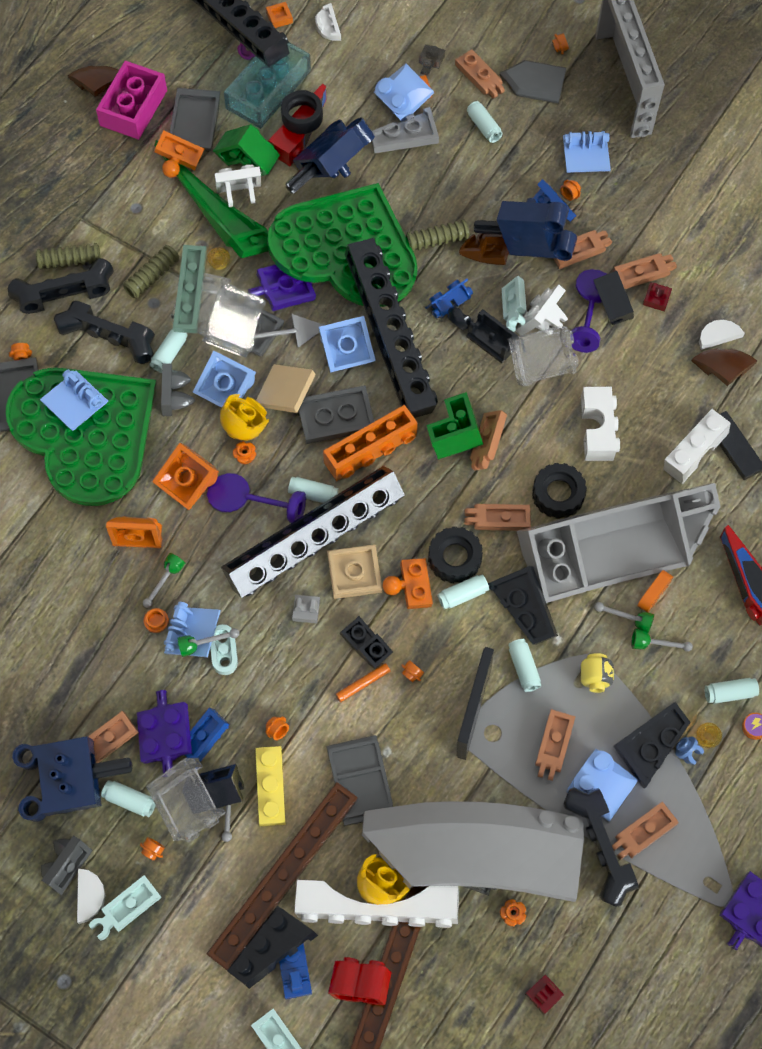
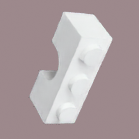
M583 387L581 395L582 419H594L601 425L597 429H586L584 436L585 461H614L616 452L620 451V439L616 438L615 431H618V417H614V410L617 408V398L612 396V387Z
M711 409L666 457L664 470L683 484L698 468V464L704 454L710 448L714 450L729 434L731 423Z

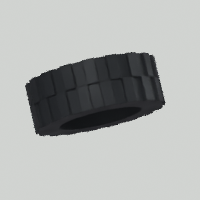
M565 463L549 464L544 469H541L535 477L532 499H534V504L539 508V511L545 513L546 516L550 518L555 517V519L567 518L570 515L576 514L578 509H581L587 492L586 480L582 477V473L578 472L573 466L571 467ZM553 481H564L570 486L571 495L568 499L555 501L548 495L547 488Z
M457 526L445 528L443 531L438 532L435 538L431 540L428 552L430 569L434 571L436 577H440L444 582L448 581L454 584V582L460 583L470 579L473 575L477 574L478 568L481 566L482 544L479 543V538L472 531L466 530V528H457ZM458 544L465 548L467 559L463 564L452 566L444 560L443 552L449 545Z

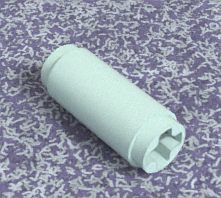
M478 101L471 103L467 108L469 117L491 143L498 141L503 134L501 128Z
M171 329L151 358L150 366L157 372L162 373V364H171L185 343L188 336L187 333L174 332Z
M292 477L288 493L293 494L295 491H303L306 494V499L324 503L336 496L339 488L300 477Z
M483 574L480 576L476 575L442 590L441 593L437 594L438 600L444 610L450 609L485 594L489 590V585Z
M525 639L512 641L508 645L510 648L509 652L521 687L524 688L525 692H531L540 688L541 679L528 643H526Z
M744 678L711 683L705 686L704 691L707 702L715 704L754 698V696L759 695V685L755 678Z
M108 780L102 790L101 797L105 798L106 801L141 816L150 817L156 806V800L152 799L151 796L116 781Z

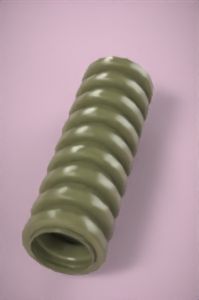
M463 219L460 223L454 221V224L449 222L447 226L441 224L440 227L434 226V229L428 227L427 230L421 229L420 232L415 230L412 234L407 232L406 238L414 252L415 249L419 251L422 247L424 249H428V246L435 247V244L441 246L442 243L448 244L449 241L454 243L455 240L461 241L462 238L467 240L470 233L468 224Z
M94 243L93 246L90 244L83 246L81 244L79 247L73 245L72 248L65 246V249L58 247L55 250L53 247L51 250L44 248V251L40 249L36 251V262L40 270L43 267L50 269V266L57 268L58 265L61 267L68 265L70 267L72 264L78 266L79 263L85 265L86 262L93 264L96 259L101 258L100 248L97 243Z
M165 245L163 249H160L158 254L153 256V259L150 258L148 263L143 265V268L140 267L138 272L133 274V277H129L128 281L123 283L125 291L131 297L137 299L139 293L143 294L144 289L150 287L149 284L153 285L154 280L160 278L159 275L163 276L164 271L170 269L169 266H174V262L180 260L176 250L169 245Z

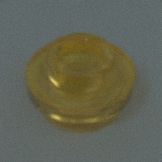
M214 248L208 253V263L214 269H224L230 262V254L224 248Z
M704 723L697 729L696 739L701 746L714 748L721 742L722 732L717 725ZM704 733H710L713 739H706Z

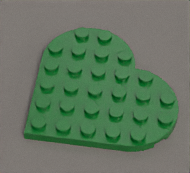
M379 183L291 205L275 216L268 230V252L279 269L287 275L305 282L330 281L334 289L341 296L363 306L344 255L348 244L374 238L376 245L381 247L384 266L389 268L391 285L397 289L398 302L409 294L417 276L418 267L414 252ZM364 264L367 268H373L370 264ZM372 284L374 288L381 289L379 285Z
M46 368L33 372L32 376L23 382L17 383L7 400L6 420L14 439L28 451L45 456V469L48 479L53 488L65 499L84 506H101L122 498L133 488L141 473L157 385L156 380L69 369L70 371H77L108 400L103 407L72 431L40 401L42 397L64 380L62 375L68 369Z

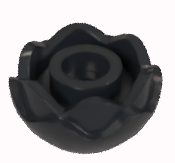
M455 305L449 308L447 319L461 330L469 329L471 321L474 322V320H471L468 315L463 314Z

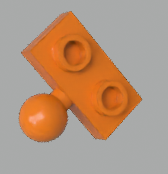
M163 130L154 152L170 159L164 162L162 171L165 176L173 178L180 172L179 164L196 170L204 148Z
M426 559L401 560L402 580L396 576H388L382 584L384 592L388 595H396L401 590H404L407 609L432 607L433 601Z

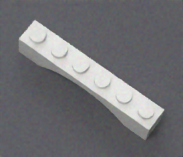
M297 880L295 914L303 922L314 923L317 922V919H328L329 923L342 924L344 920H355L356 924L369 925L371 921H382V924L387 926H396L398 922H409L408 925L413 927H423L425 923H436V927L450 928L452 924H458V886H429L421 893L406 900L377 905L347 898L333 890L324 881Z

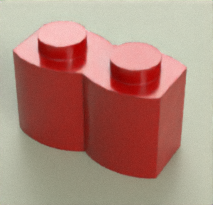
M344 957L343 961H335L328 992L333 998L374 1005L386 1004L392 972L385 967L383 962L370 960L369 964H359V960L350 957Z

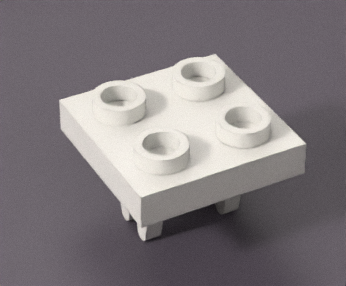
M245 165L241 167V170L232 171L231 168L219 170V173H215L217 193L226 192L229 207H233L231 191L248 189L251 204L255 203L253 188L261 187L260 167Z
M557 285L553 289L547 288L541 296L538 294L530 303L531 309L522 315L525 318V324H519L516 332L523 336L534 328H538L550 335L553 331L549 326L558 329L562 328L563 324L559 320L565 322L568 318L556 303L566 290Z

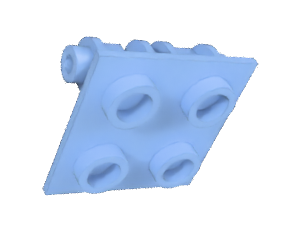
M582 131V134L569 132V134L563 135L566 172L611 171L607 143L609 142V133L602 131L592 134L589 131L588 134H585V131Z
M68 369L62 375L64 380L42 397L40 401L73 431L103 407L108 400L77 371H70Z
M178 602V605L174 606V619L170 620L172 626L168 627L169 632L164 641V645H166L164 653L181 655L178 637L190 635L196 640L214 636L221 610L187 608V603ZM212 642L198 645L197 650L189 656L208 657Z

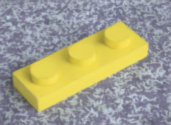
M281 746L256 748L259 826L286 825Z

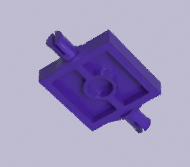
M277 265L257 269L256 275L261 285L248 289L250 298L264 295L272 311L314 301L316 298L312 282L295 279L284 273Z
M160 690L156 691V707L137 712L140 760L144 764L156 761L162 762L163 777L174 776L172 761L180 756L192 754L188 704L185 702L167 704V691Z
M751 871L747 872L719 914L735 930L734 935L727 943L734 950H738L744 938L750 939L762 947V879Z

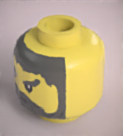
M594 653L587 655V658L581 662V683L594 693L604 692L605 688L613 684V662L604 654Z

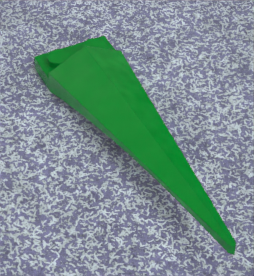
M162 156L165 161L170 160V159H168V158ZM179 164L180 172L177 178L226 246L232 247L241 259L268 252V230L266 227L254 221L234 206L229 207L226 200L211 190L184 165Z

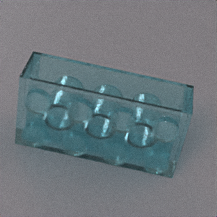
M289 42L287 46L290 54L271 67L265 65L255 56L224 91L226 109L261 129L281 106L283 99L293 92L310 73V54Z

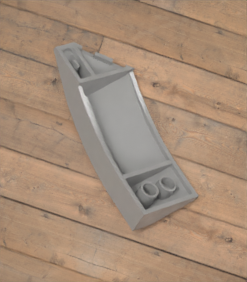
M711 483L567 517L519 530L517 534L527 567H534L545 601L548 603L604 586L660 573L662 570L668 571L689 566L693 560L692 555L698 545H701L709 529L708 525L713 515H716L720 509V502L716 485Z
M456 801L424 802L364 812L362 836L368 843L372 842L380 851L379 855L392 870L396 869L404 878L403 882L409 889L412 886H472L520 891L571 902L577 900L584 843L582 817L518 805Z

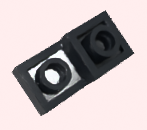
M360 616L339 633L374 669L393 653L378 633L375 635Z

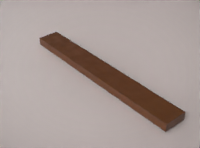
M338 782L335 783L206 955L225 970L230 968L358 800L357 796Z
M412 886L403 900L421 893L429 886ZM398 922V925L392 926L380 961L392 972L386 1004H365L350 1049H380L421 927L409 926V922Z

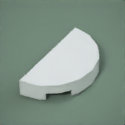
M332 4L324 5L322 10L315 16L316 29L325 39L341 41V33Z
M715 320L707 324L702 330L699 340L700 349L703 350L742 338L745 333L740 326L732 321Z
M78 869L77 923L81 924L92 920L91 918L98 914L104 906L106 897L104 885L98 876L84 869Z

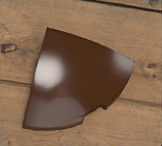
M87 66L73 71L68 75V78L81 90L86 89L96 97L110 87L119 70L110 66Z
M480 233L477 238L473 234L462 244L459 250V254L466 258L495 265H506L509 254L503 236L499 234Z
M718 348L706 350L691 360L708 376L711 373L714 374L727 387L737 377H742L757 363L755 358L742 351Z

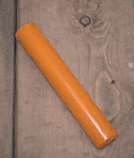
M386 663L336 693L337 699L341 703L391 672L390 668Z

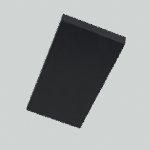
M485 647L482 652L457 740L456 756L460 759L466 760L492 669L494 649Z

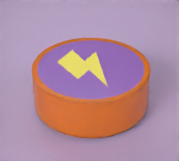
M751 713L744 719L742 730L748 738L753 740L762 738V714Z

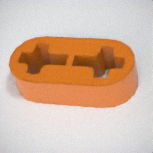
M662 570L637 606L645 612H649L669 586L674 576Z

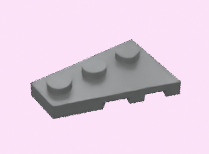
M430 107L423 109V113L414 116V114L406 116L405 121L400 123L392 122L372 131L375 135V138L371 141L374 153L439 143V135Z

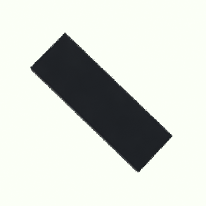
M728 412L721 413L720 415L731 424L729 434L719 445L743 480L762 472V461Z

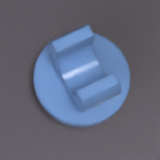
M684 737L677 743L675 755L680 759H684L687 764L695 765L697 762L692 757L693 751L696 754H703L704 750L701 746L697 745L698 741L695 737Z

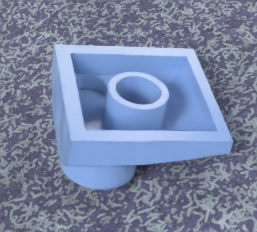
M405 64L389 78L379 80L374 93L402 122L406 120V116L413 114L430 98L434 91Z
M364 316L318 328L330 373L376 361Z
M213 351L193 393L222 407L230 395L241 394L239 398L244 397L246 391L255 382L256 372Z
M595 749L577 773L566 792L568 793L573 787L586 793L599 788L610 811L601 817L610 822L638 779L614 762L609 753Z

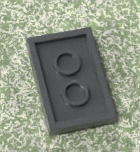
M365 385L305 397L298 410L306 444L350 436L374 422Z

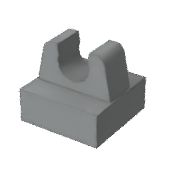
M295 595L293 621L317 624L320 597Z

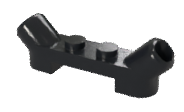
M98 258L88 271L77 274L71 273L64 277L47 279L32 285L16 278L8 285V296L19 303L21 312L25 314L45 311L44 302L88 292L89 299L106 295L110 291L108 280L114 270L109 261Z
M72 301L67 311L55 314L54 316L55 324L61 335L82 330L94 338L100 337L108 340V342L115 346L122 345L129 348L135 363L139 364L148 363L154 355L150 344L155 334L151 329L142 324L132 321L129 328L109 322L94 316L91 305L80 301Z
M573 787L568 791L563 805L566 810L587 819L589 824L586 827L588 837L591 842H596L599 849L596 852V857L601 868L606 867L608 872L599 895L600 899L610 905L619 907L622 905L626 893L639 889L636 876L630 863L621 866L618 863L600 816L610 812L600 789L596 788L586 793Z

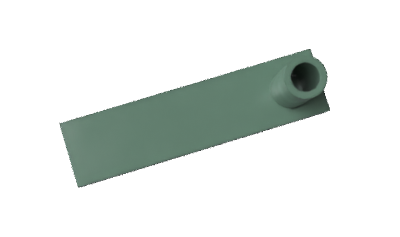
M183 245L173 322L174 332L197 333L207 256L206 246Z

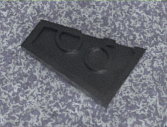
M528 566L488 583L490 590L494 591L500 599V603L504 608H507L517 625L533 645L558 636L533 566Z
M674 702L613 747L638 779L641 786L646 788L691 722L678 704Z
M277 906L227 972L250 989L276 969V964L287 955L291 957L298 951L297 948L308 939L312 941L318 935L301 921Z

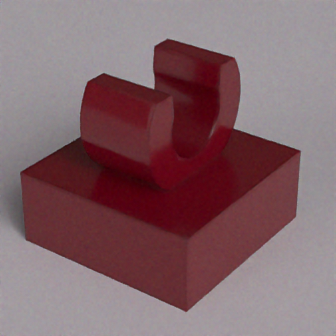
M650 282L643 305L665 312L672 288Z
M546 974L525 994L543 1015L564 996Z

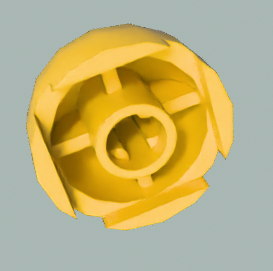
M241 394L230 395L220 411V423L223 429L233 439L248 441L258 437L269 422V419H266V409L248 396L245 400L239 398Z
M377 854L366 858L357 875V888L360 896L367 903L377 905L403 901L410 889L403 882L404 878L396 869L392 870L382 858H375Z

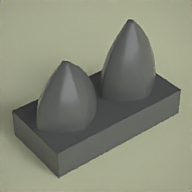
M162 364L161 408L163 416H172V410L188 407L195 402L192 396L183 392L173 391V389H178L188 384L191 378L181 371L172 370V364Z
M75 836L71 839L54 840V850L58 858L55 862L41 865V875L43 878L41 881L60 895L63 894L77 874L78 869L82 867L93 851Z

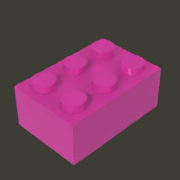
M125 60L96 109L100 126L139 140L167 92L165 74Z

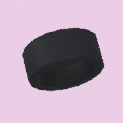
M298 90L288 94L281 103V118L284 126L296 134H308L319 128L323 121V106L320 98L307 90ZM305 105L313 108L315 113L309 118L297 119L292 117L289 111L294 107Z

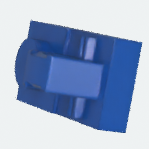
M542 179L537 184L541 189L533 197L536 203L561 202L569 208L547 182ZM569 208L567 220L571 222L577 215Z
M209 707L190 731L192 754L185 756L194 764L198 765L215 742L229 728V724L214 709Z
M304 943L297 948L298 951L291 957L287 955L279 961L285 1000L312 995Z

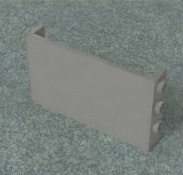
M602 0L595 38L598 40L613 37L637 106L630 137L651 135L665 85L634 0Z

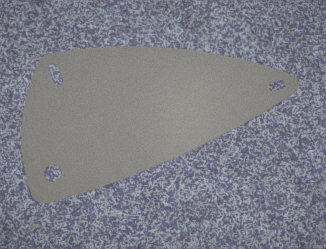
M589 654L565 658L537 668L541 679V687L534 691L525 692L524 688L521 687L519 678L498 691L481 706L469 751L543 809L577 817L582 816L566 810L563 803L567 796L566 791L590 755L595 749L605 751L611 755L614 762L633 775L613 746L652 718L615 673L613 684L605 688V691L601 693L591 692L584 685L581 688L574 686V680L581 672V662ZM551 709L576 716L561 772H555L553 781L547 780L550 772L549 769H545L543 778L537 777L540 767L535 766ZM489 725H496L501 729V738L496 742H490L484 736V730ZM672 748L646 788H643L637 781L610 822L601 816L600 818L610 843L613 845L617 842L615 838L617 834L663 801L678 820V825L632 859L629 855L623 859L687 893L716 906L724 907L734 893L727 866L701 799ZM582 817L584 826V836L589 838L586 831V827H588L589 824L587 822V819ZM621 846L620 848L615 850V855H618L620 852H622L624 850L623 847ZM705 877H711L722 885L717 894L703 884Z

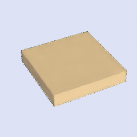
M274 364L256 401L267 409L297 413L316 374L312 369Z
M376 545L327 551L334 599L382 593Z

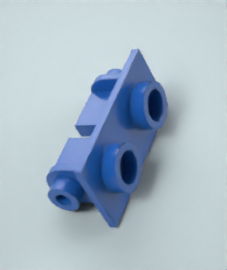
M458 279L447 286L448 292L443 295L441 292H438L429 299L431 303L425 308L427 309L432 306L434 309L432 311L435 318H443L448 313L449 308L453 307L450 302L451 300L458 307L471 298L473 294L472 289L464 285L468 279L461 283Z

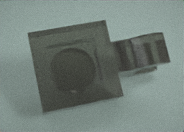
M425 44L419 56V64L423 65L420 74L429 76L433 67L439 69L445 58L446 50Z

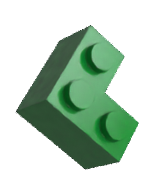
M251 124L226 131L213 150L227 166L241 163L243 166L254 165V167H260L261 176L269 174L280 156L274 149V146Z
M467 392L444 399L449 418L427 425L430 440L438 460L484 445Z

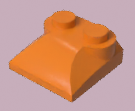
M179 443L152 482L186 509L190 510L207 487L212 486L216 482L219 471L198 453Z
M123 516L106 522V528L113 546L162 548V525L154 518Z

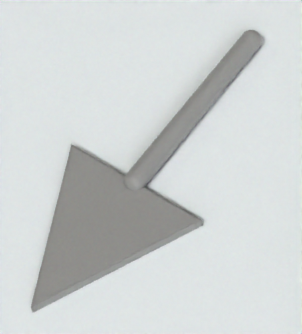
M291 314L294 329L253 334L252 337L256 339L295 333L297 347H300L320 333L318 328L325 325Z

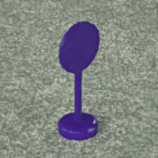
M585 270L576 279L578 293L589 301L584 326L572 329L568 335L569 346L579 352H593L600 345L598 332L590 328L594 304L602 303L593 279L607 274L600 270Z
M233 473L218 476L216 482L208 487L207 491L210 505L220 512L236 511L244 506L247 500L287 508L286 515L289 523L302 517L306 506V494L303 491H295L291 495L289 502L250 494L248 482L242 476Z

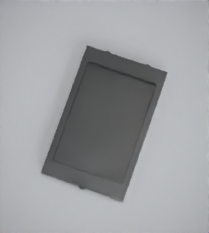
M177 88L170 133L200 146L204 150L211 151L220 105V91Z
M36 357L0 363V432L10 431L6 420L8 397L17 383L23 382L32 376L33 372L39 370Z
M376 735L326 746L334 783L338 782L358 797V800L343 818L344 826L363 822L365 811L393 807Z

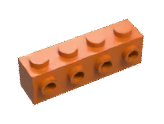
M403 405L323 450L324 464L336 482L342 478L347 479L357 469L368 467L378 457L382 455L387 456L403 443L408 444L413 441L417 436L418 423L407 407Z

